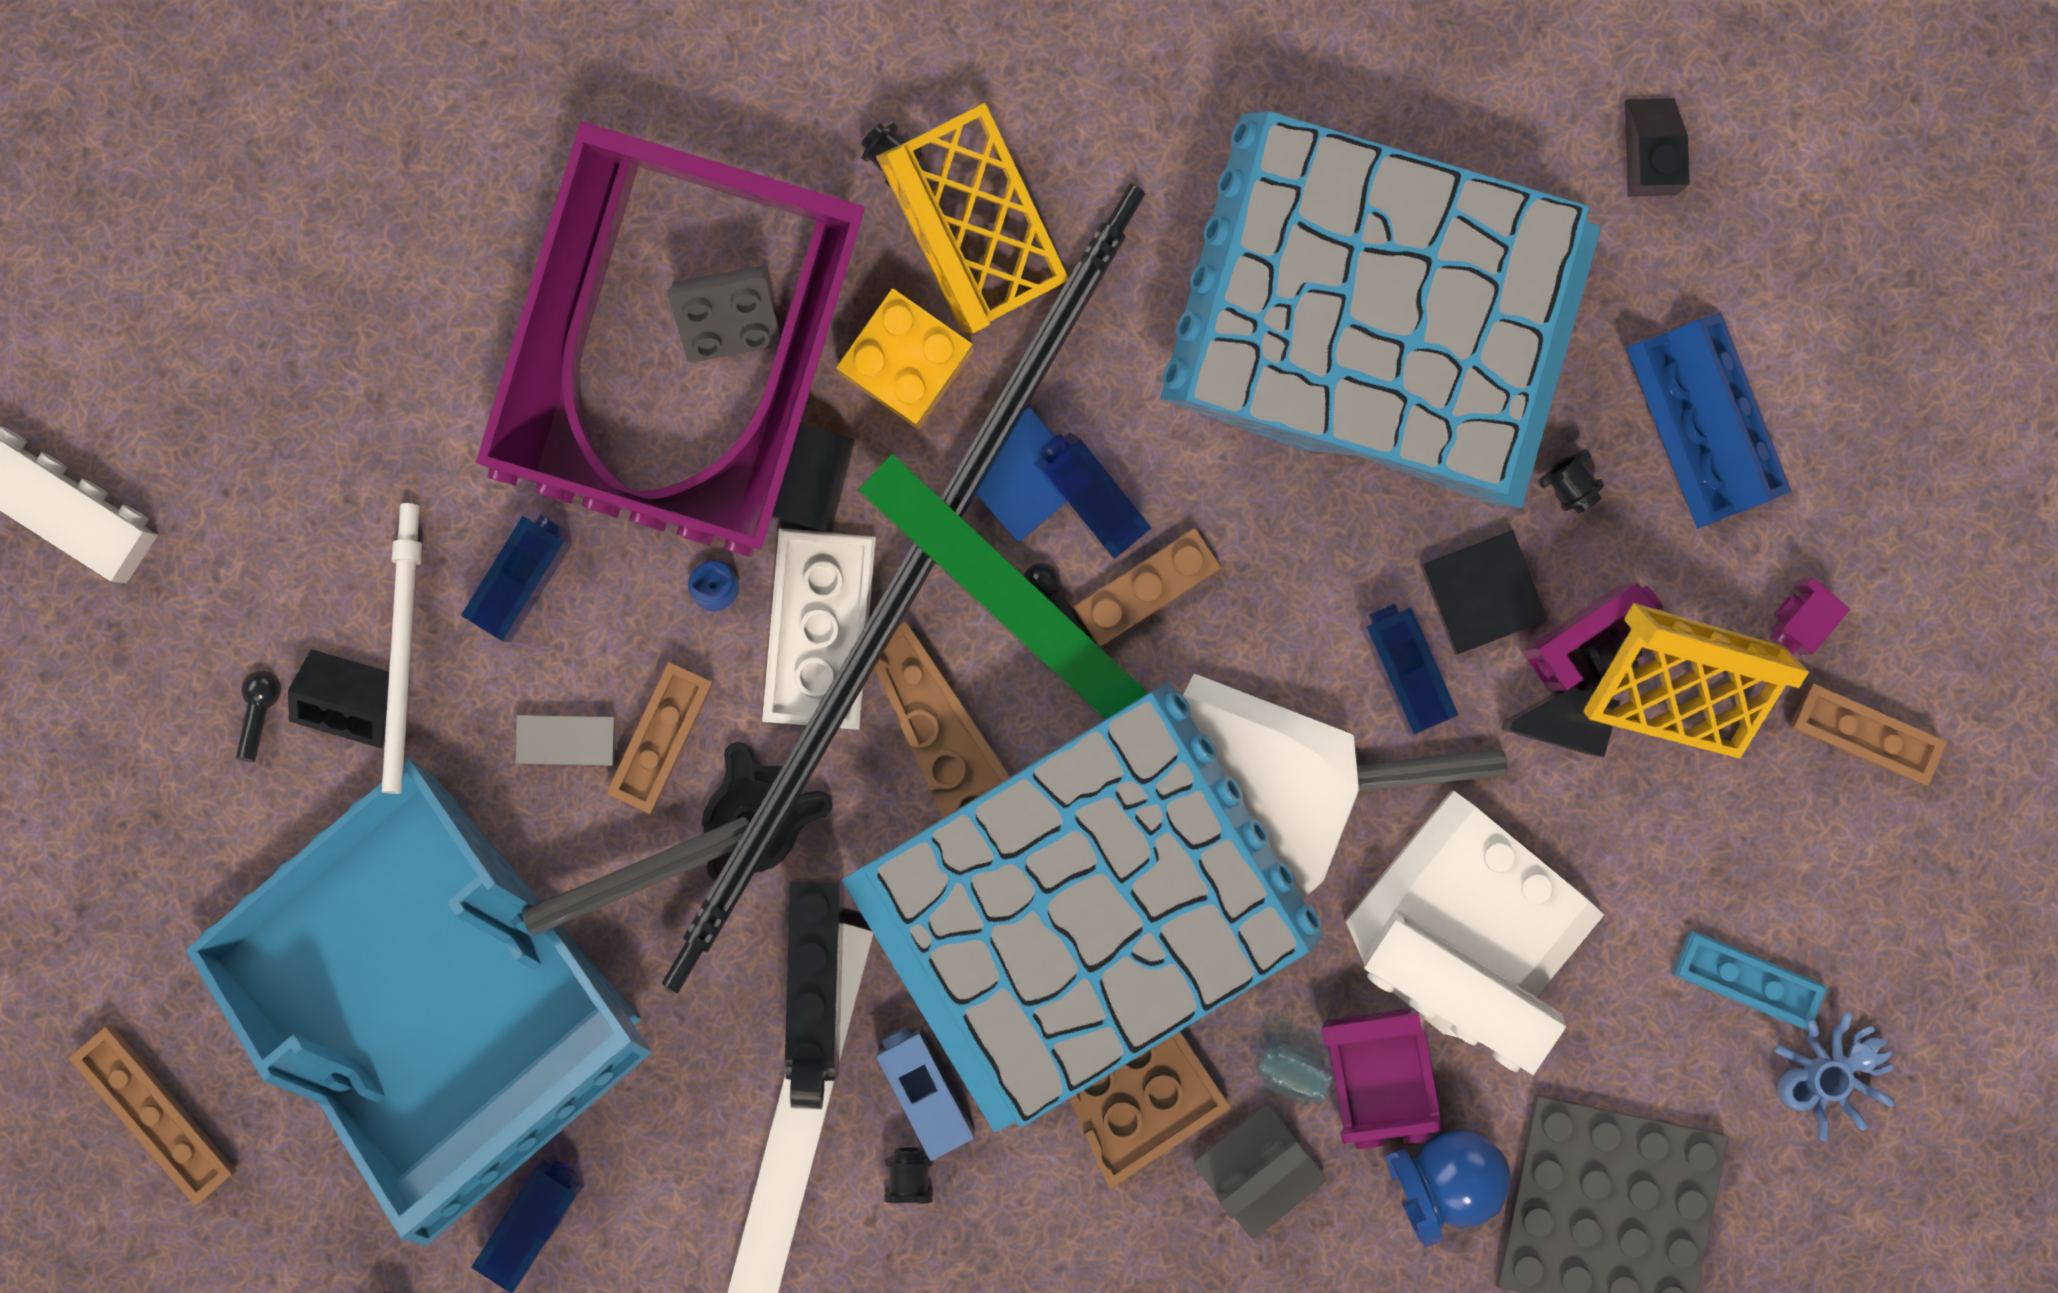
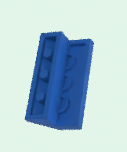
M1721 312L1626 347L1697 529L1792 492Z

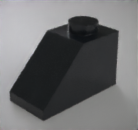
M1675 98L1625 100L1628 197L1677 195L1690 185L1688 134Z
M1580 681L1578 689L1572 687L1567 691H1557L1506 719L1502 730L1594 757H1605L1613 725L1590 720L1585 715L1583 710L1598 685ZM1611 698L1606 708L1612 710L1619 706L1620 701Z

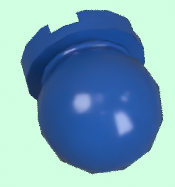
M1459 1129L1440 1133L1424 1144L1417 1159L1414 1157L1410 1158L1405 1149H1400L1385 1156L1392 1181L1399 1180L1408 1199L1407 1202L1402 1203V1206L1419 1242L1423 1243L1424 1248L1443 1241L1441 1229L1444 1227V1224L1462 1229L1483 1225L1500 1213L1509 1192L1511 1173L1507 1159L1486 1135L1473 1131Z

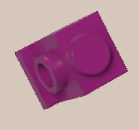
M1815 578L1799 580L1794 586L1801 593L1799 596L1791 594L1777 608L1774 616L1779 620L1770 629L1773 632L1769 636L1771 642L1784 646L1792 655L1795 652L1799 655L1813 654L1851 610Z

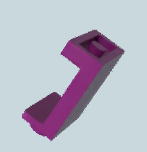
M1638 582L1616 586L1521 652L1548 691H1567L1583 680L1567 654L1624 615L1626 617L1633 603L1663 611V606L1656 594L1648 586L1642 588Z
M1414 1008L1326 1020L1321 1028L1324 1046H1329L1343 1125L1341 1132L1342 1144L1355 1143L1356 1149H1371L1384 1145V1139L1403 1136L1405 1143H1417L1432 1139V1132L1440 1131L1443 1119L1424 1015Z

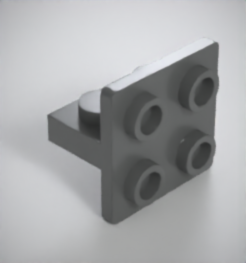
M767 265L672 282V287L668 289L669 302L688 362L692 363L778 347L781 333L775 314L771 278Z
M1263 1104L1193 1161L1195 1169L1216 1194L1219 1204L1231 1219L1235 1218L1250 1238L1259 1236L1327 1180L1322 1170L1269 1104Z

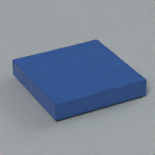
M1028 407L1023 412L976 494L1019 544L1092 482V479L1034 411Z

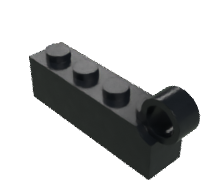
M796 878L790 882L785 1080H790V1105L792 1109H822L825 1081H835L839 1075L845 889L843 882L839 879Z

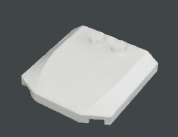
M1193 674L1183 694L1190 706V716L1200 733L1206 734L1214 744L1217 753L1216 759L1226 775L1232 777L1239 785L1244 805L1252 818L1260 821L1266 829L1269 837V846L1277 859L1285 863L1291 870L1295 879V888L1303 900L1324 882L1359 792L1354 735L1200 675Z
M1451 790L1344 921L1360 954L1359 956L1362 958L1363 965L1364 956L1394 910L1397 909L1537 997L1604 914L1476 806L1457 792ZM1394 988L1392 992L1413 1008L1409 1004L1411 998ZM1436 1015L1434 1019H1430L1424 1016L1441 1033L1458 1037L1451 1030L1453 1024Z

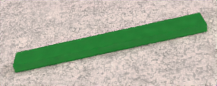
M890 454L857 489L865 499L1103 720L1148 694L1141 685L893 454Z

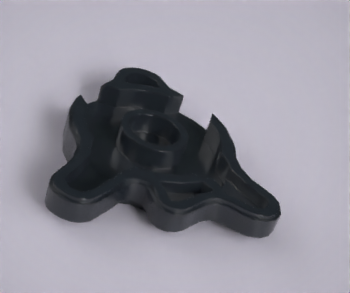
M742 742L731 743L724 753L726 766L724 780L720 788L711 796L703 812L702 826L704 833L742 817L747 818L751 822L783 766L760 765L755 760L753 752L748 745ZM824 791L800 794L755 873L771 869L782 862L793 849L800 831L810 822L823 818L832 811L833 802L829 794ZM733 851L708 861L707 872L715 882Z

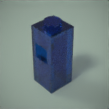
M1071 432L1065 437L1059 434L1040 449L1041 457L1033 464L1104 552L1113 559H1116L1152 528L1079 437Z
M541 514L536 521L522 516L461 616L504 642H512L572 545L561 537L566 529Z
M1394 603L1369 614L1368 616L1372 623L1362 627L1361 630L1407 734L1415 735L1458 716L1459 714L1412 608L1398 611Z
M543 1160L534 1169L471 1268L509 1293H514L583 1190L584 1185L576 1181L578 1178L576 1171L560 1161L554 1160L550 1164Z

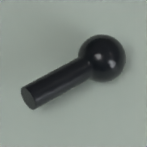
M1036 563L1030 566L1023 576L1090 637L1091 634L1059 591L1061 579L1058 571L1047 563Z
M267 671L251 673L242 684V696L248 706L236 753V759L241 761H256L267 708L273 706L281 694L279 680L275 675Z

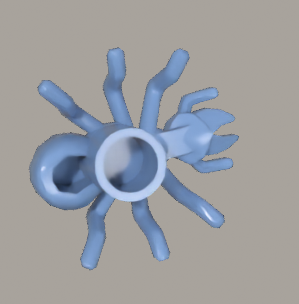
M1845 1012L1842 1015L1841 1022L1832 1029L1833 1060L1829 1058L1818 1040L1819 1029L1816 1021L1813 1019L1807 1021L1809 1032L1806 1038L1818 1058L1809 1059L1782 1045H1776L1775 1047L1777 1054L1804 1066V1068L1787 1070L1780 1077L1777 1086V1094L1783 1105L1795 1111L1804 1112L1815 1107L1814 1114L1819 1122L1818 1138L1824 1142L1828 1140L1829 1121L1825 1114L1829 1100L1839 1101L1841 1109L1853 1119L1858 1129L1862 1131L1866 1130L1868 1125L1862 1115L1851 1105L1847 1097L1853 1088L1889 1107L1895 1104L1894 1098L1864 1084L1853 1076L1856 1071L1869 1072L1874 1076H1879L1892 1071L1894 1066L1887 1064L1875 1069V1066L1887 1061L1893 1052L1877 1053L1881 1047L1888 1043L1883 1039L1868 1038L1861 1042V1038L1875 1031L1873 1026L1865 1027L1853 1035V1045L1849 1048L1847 1057L1843 1056L1842 1034L1849 1029L1853 1017L1849 1012Z

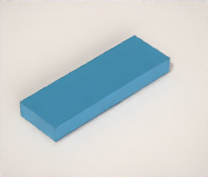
M1692 930L1688 932L1672 972L1674 976L1809 1031L1807 1021L1815 1020L1828 989V986Z

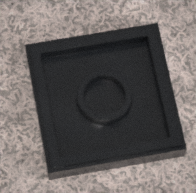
M1513 530L1420 565L1454 655L1548 621Z

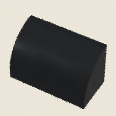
M800 423L772 517L775 520L831 533L855 440L835 432Z
M311 649L288 689L289 722L382 749L385 744L389 672Z

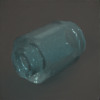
M1280 1042L1276 1050L1267 1048L1259 1065L1257 1075L1264 1077L1263 1088L1306 1106L1309 1102L1320 1106L1330 1088L1334 1069L1324 1066L1325 1061L1323 1059Z

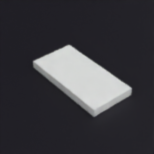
M779 529L762 722L807 725L869 620L876 537ZM863 688L839 728L860 730Z

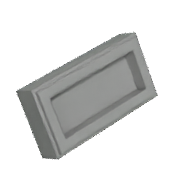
M517 715L516 764L615 765L616 717Z

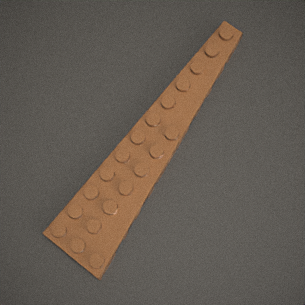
M904 622L898 626L874 668L922 771L929 791L936 802L942 818L993 789L1008 779L1010 775L909 624ZM1181 1031L1069 1098L1109 1190L1231 1109L1229 1103Z

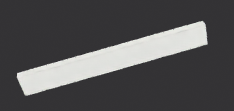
M843 922L839 1063L874 935L869 928ZM784 1078L728 1293H779L835 1081H825L822 1109H792L790 1105V1080H785Z

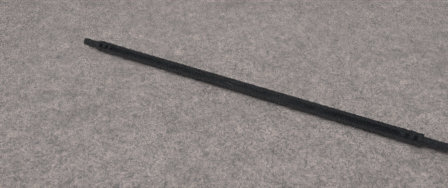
M1129 184L1107 223L1101 222L940 497L961 518L1124 242L1126 236L1123 232L1146 194L1138 186ZM914 543L684 934L683 939L686 942L661 983L668 989L679 993L702 952L708 953L725 922L935 565Z

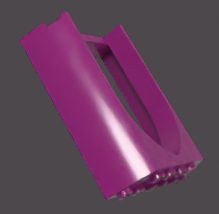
M580 121L475 463L489 468L487 478L516 486L519 478L535 483L534 492L543 496L572 504L575 495L584 498L581 506L615 518H618L620 510L631 512L629 521L635 522L638 525L664 532L666 525L671 524L678 527L676 535L685 539L711 546L714 537L725 541L723 549L752 558L754 549L762 550L866 206ZM638 167L817 220L767 385L751 422L735 444L715 463L702 472L667 487L643 491H633L611 471L600 456L587 429L580 396V368L586 337Z

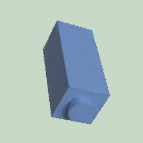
M906 1026L883 1038L881 1041L884 1048L878 1050L876 1058L930 1161L974 1139L975 1130L922 1028L910 1033Z

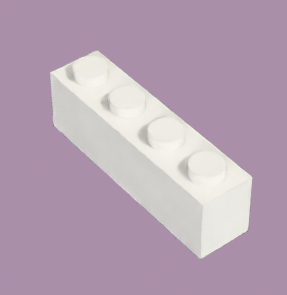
M0 426V511L109 581L127 583L158 536V534L145 527L149 519L124 504L118 510L104 501L108 495L105 490L83 478L79 484L64 475L68 468L66 465L43 452L37 458L23 449L27 443L24 438Z
M1397 909L1394 910L1364 956V969L1369 971L1367 977L1371 982L1390 993L1396 988L1411 998L1409 1004L1419 1013L1430 1019H1434L1436 1015L1453 1024L1451 1030L1455 1035L1474 1046L1480 1041L1495 1051L1493 1057L1499 1063L1514 1072H1518L1522 1068L1534 1075L1566 1028L1562 1013Z

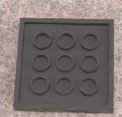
M1535 1094L1496 1281L1497 1287L1519 1293H1697L1729 1137L1713 1131Z

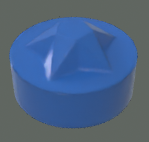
M711 560L700 564L692 571L688 580V590L699 607L707 611H719L727 608L735 601L739 593V581L728 564L718 560Z

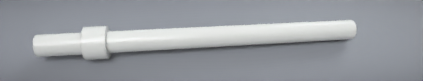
M412 503L400 504L398 540L393 541L391 561L396 564L381 791L388 794L402 793L416 565L421 564L422 543L418 542L420 506Z

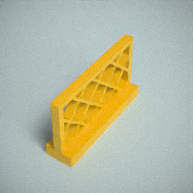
M981 103L898 147L891 148L876 156L961 332L975 333L990 325V322L1063 284L1069 279L986 103ZM976 118L979 119L986 134L981 154L957 146L963 125ZM952 131L949 142L938 139ZM928 143L947 149L939 176L923 171L913 151ZM991 148H993L998 160L989 157ZM955 152L978 160L970 187L946 179ZM986 164L1001 168L1004 171L1008 181L1002 198L978 190ZM927 179L936 182L934 192ZM944 185L968 193L960 220L944 215L939 206ZM1012 193H1014L1019 204L1010 202ZM976 197L1000 205L992 231L968 224ZM1008 208L1023 213L1028 222L1023 242L1000 235ZM948 224L958 227L955 237ZM966 230L989 238L981 264L966 260L960 247ZM1034 237L1040 248L1031 246ZM997 241L1021 249L1013 275L989 268ZM1031 252L1043 256L1053 276L1038 284L1021 279L1028 253ZM970 268H973V269L979 271L976 280H975V278H974V276H973V274H972ZM987 274L1010 281L1004 302L990 309L981 293ZM1018 285L1028 287V289L1015 295Z
M1633 603L1624 618V621L1632 629L1583 712L1590 720L1740 759L1785 686L1789 685L1799 688L1809 671L1784 646ZM1642 647L1653 650L1655 660L1632 670L1631 664ZM1690 660L1693 670L1671 681L1668 669L1681 662ZM1722 671H1728L1730 681L1709 691L1706 679ZM1659 674L1662 685L1639 696L1636 684ZM1760 681L1767 682L1759 695L1746 701L1744 689ZM1697 684L1699 696L1677 706L1675 694ZM1628 689L1630 701L1612 710L1606 708L1612 696ZM1734 695L1736 706L1715 716L1712 705ZM1666 699L1667 712L1650 720L1645 718L1644 709ZM1703 710L1706 721L1689 729H1683L1682 719ZM1740 720L1741 725L1731 741L1720 738L1719 729Z

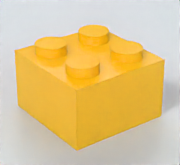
M892 288L836 369L846 380L919 430L973 354L974 349L973 344Z

